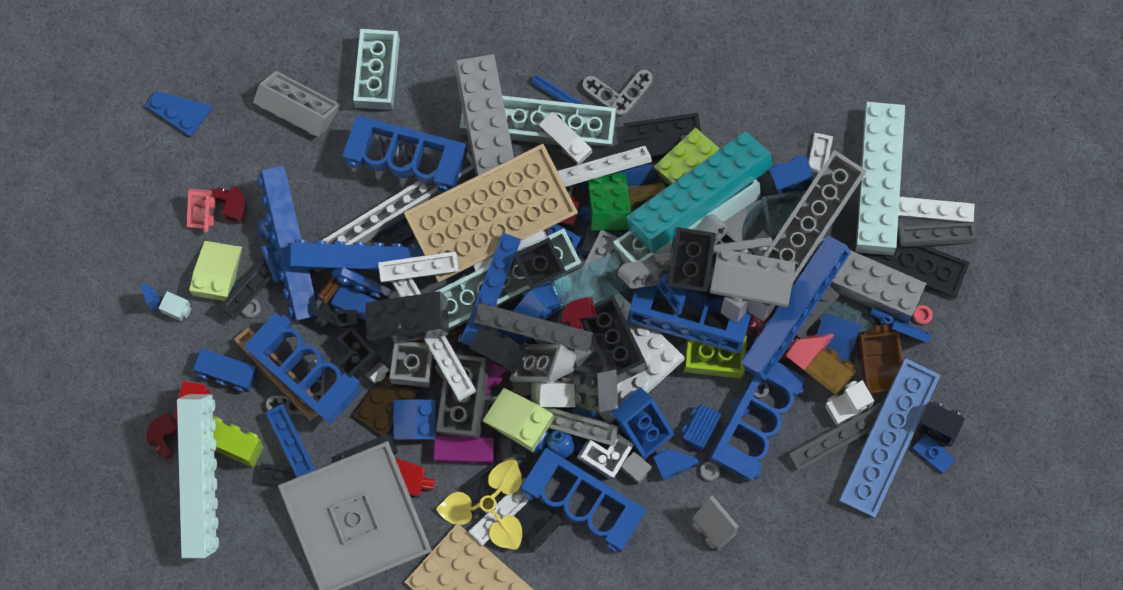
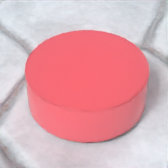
M925 305L916 307L913 312V320L919 325L928 324L932 319L931 309Z

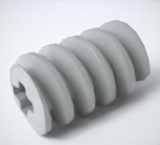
M379 136L378 157L381 155V159L388 152L391 143L389 137L386 138V141H383L382 136ZM405 141L399 142L395 153L397 161L401 160L402 155L405 161H408L410 156L413 160L417 145Z

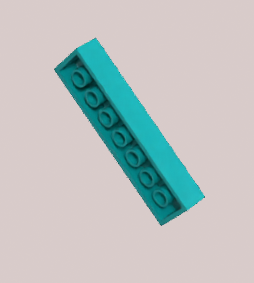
M745 131L627 216L629 231L652 253H655L672 240L674 227L688 229L771 169V153Z

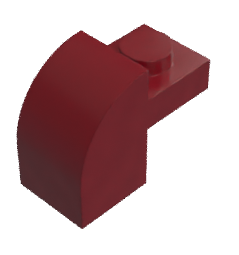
M231 186L229 193L224 188H211L210 191H212V197H215V201L225 203L222 213L224 219L243 224L247 212V203L241 191L234 186Z
M593 297L581 298L570 302L562 313V323L570 321L569 326L584 330L581 319L596 316Z
M168 412L151 422L146 436L150 446L158 444L155 446L159 457L163 456L165 460L173 457L166 439L178 434V428Z

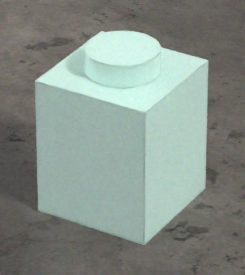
M167 291L159 306V310L163 314L183 321L184 317L187 318L189 316L191 307L188 300Z

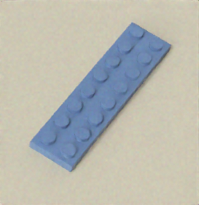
M904 358L838 501L869 516L876 517L941 375Z

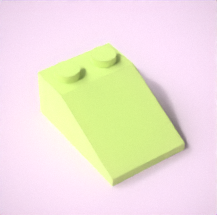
M204 241L192 276L189 290L191 294L197 297L225 301L232 294L242 247Z
M503 388L483 419V422L533 452L554 420L552 413L539 405Z

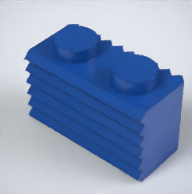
M700 404L698 408L694 407L690 415L693 419L689 425L685 424L681 434L683 435L682 441L703 451L721 418V414Z

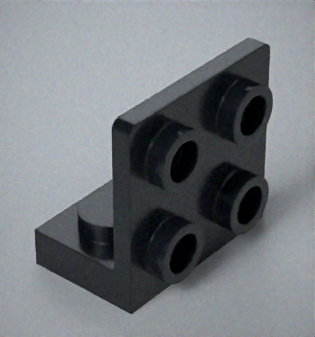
M534 498L532 501L529 500L514 516L521 524L522 540L534 551L562 523V519L557 514L553 515Z

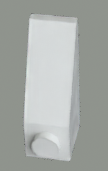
M551 112L539 124L577 165H580L592 153V149L554 112Z

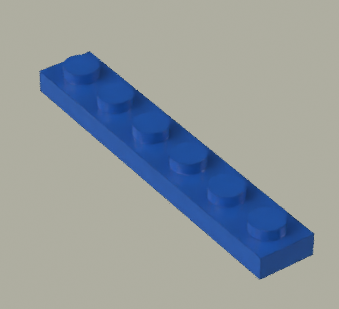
M504 232L502 233L460 342L471 345L480 327L487 330V325L474 322L478 305L483 303L496 307L521 239Z

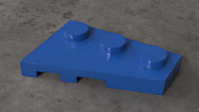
M156 91L145 105L146 108L189 137H192L213 109V106Z

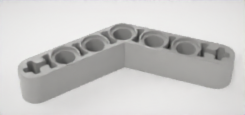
M710 214L694 230L716 233L715 245L726 234L727 225L716 215ZM654 259L630 262L619 268L618 276L630 288L658 285L660 275L667 273L668 264L660 265L659 261L655 262Z

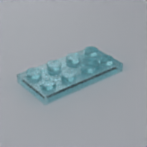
M618 250L551 282L563 310L570 302L577 299L593 297L595 304L630 288L618 276L619 268L624 265Z

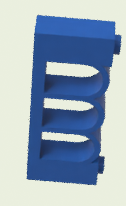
M356 115L342 157L349 167L363 168L364 163L373 171H382L389 167L392 174L399 178H407L415 174L416 179L420 183L425 185L435 184L439 191L447 192L456 187L467 154V147L465 143ZM374 134L392 138L386 156L379 161H372L367 157ZM400 140L417 145L411 164L404 168H398L393 165V159ZM425 147L443 152L437 170L429 175L418 171Z
M658 285L636 288L627 322L740 354L751 313L748 311L737 323L726 317L728 326L725 331L704 325L708 314L714 312L721 313L724 298L717 297L708 301L703 293L688 290L684 306L693 305L701 311L700 323L677 317L678 315L675 311L672 316L651 310L656 299L665 298Z
M275 312L244 347L331 425L362 392V389L358 386L360 382L353 375L348 377L345 373L342 374L336 365L325 362V358L317 348L306 345L303 337L290 326L291 321L284 314L279 316ZM290 337L297 338L298 346L296 350L280 367L268 358L285 339ZM315 354L317 356L316 366L298 385L287 374L304 356ZM328 371L336 372V382L318 402L306 392L322 374Z
M777 362L767 379L763 381L784 393L786 404L783 409L773 408L753 397L759 383L763 380L753 374L708 459L748 482L753 481V479L757 480L762 471L760 469L762 463L758 460L764 458L768 453L769 441L767 438L776 434L781 427L780 414L790 409L793 405L794 397L798 394L801 395L806 387V384H804L806 377ZM749 403L772 417L774 426L770 433L761 432L741 421ZM736 427L759 440L761 452L758 456H749L728 444Z
M547 448L543 451L520 489L523 492L522 495L531 501L533 498L538 500L540 497L542 503L549 508L560 509L563 507L566 518L571 522L584 523L587 521L589 532L598 538H606L604 541L607 544L606 547L615 553L617 550L622 552L647 511ZM559 468L577 479V481L563 501L552 502L545 495V487L556 469ZM582 482L601 495L586 516L576 517L570 513L568 502ZM605 496L624 508L611 530L601 532L593 526L592 516Z

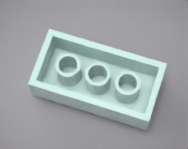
M360 29L353 98L355 108L393 110L400 42L398 31Z

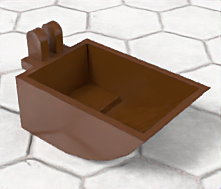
M889 324L869 326V331H862V335L857 336L864 384L870 393L887 392L890 390L903 362L900 332H893V329L889 328Z

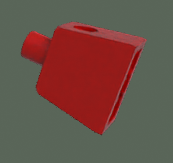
M395 458L411 498H421L422 489L434 490L435 479L425 477L426 471L424 467Z

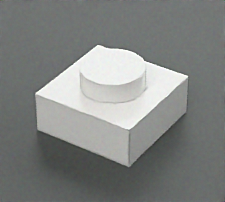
M377 362L365 375L370 381L376 383L385 378L386 372L389 369L383 363Z

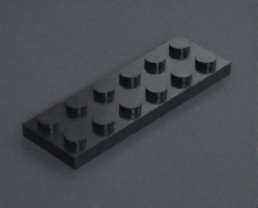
M897 235L894 256L858 253L925 282L926 288L955 299L970 264L968 261L926 245L901 247L899 235ZM856 236L850 248L853 252H855Z

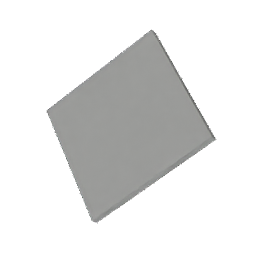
M388 441L278 485L319 590L341 589L432 552Z

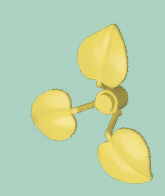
M515 459L504 461L491 471L489 485L497 489L491 496H484L480 503L471 507L470 497L465 493L456 492L449 495L437 507L438 513L452 524L464 525L472 519L471 510L482 508L486 513H492L498 520V522L493 523L490 527L489 535L493 543L502 548L518 549L522 541L520 522L512 515H506L501 520L495 511L497 508L495 497L500 491L509 495L517 492L521 486L522 476L517 461Z

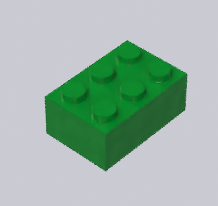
M611 173L587 180L586 194L591 230H629L627 216L631 214L626 173Z

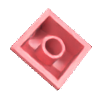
M827 333L797 338L788 346L787 350L789 352L786 356L805 370L835 335Z

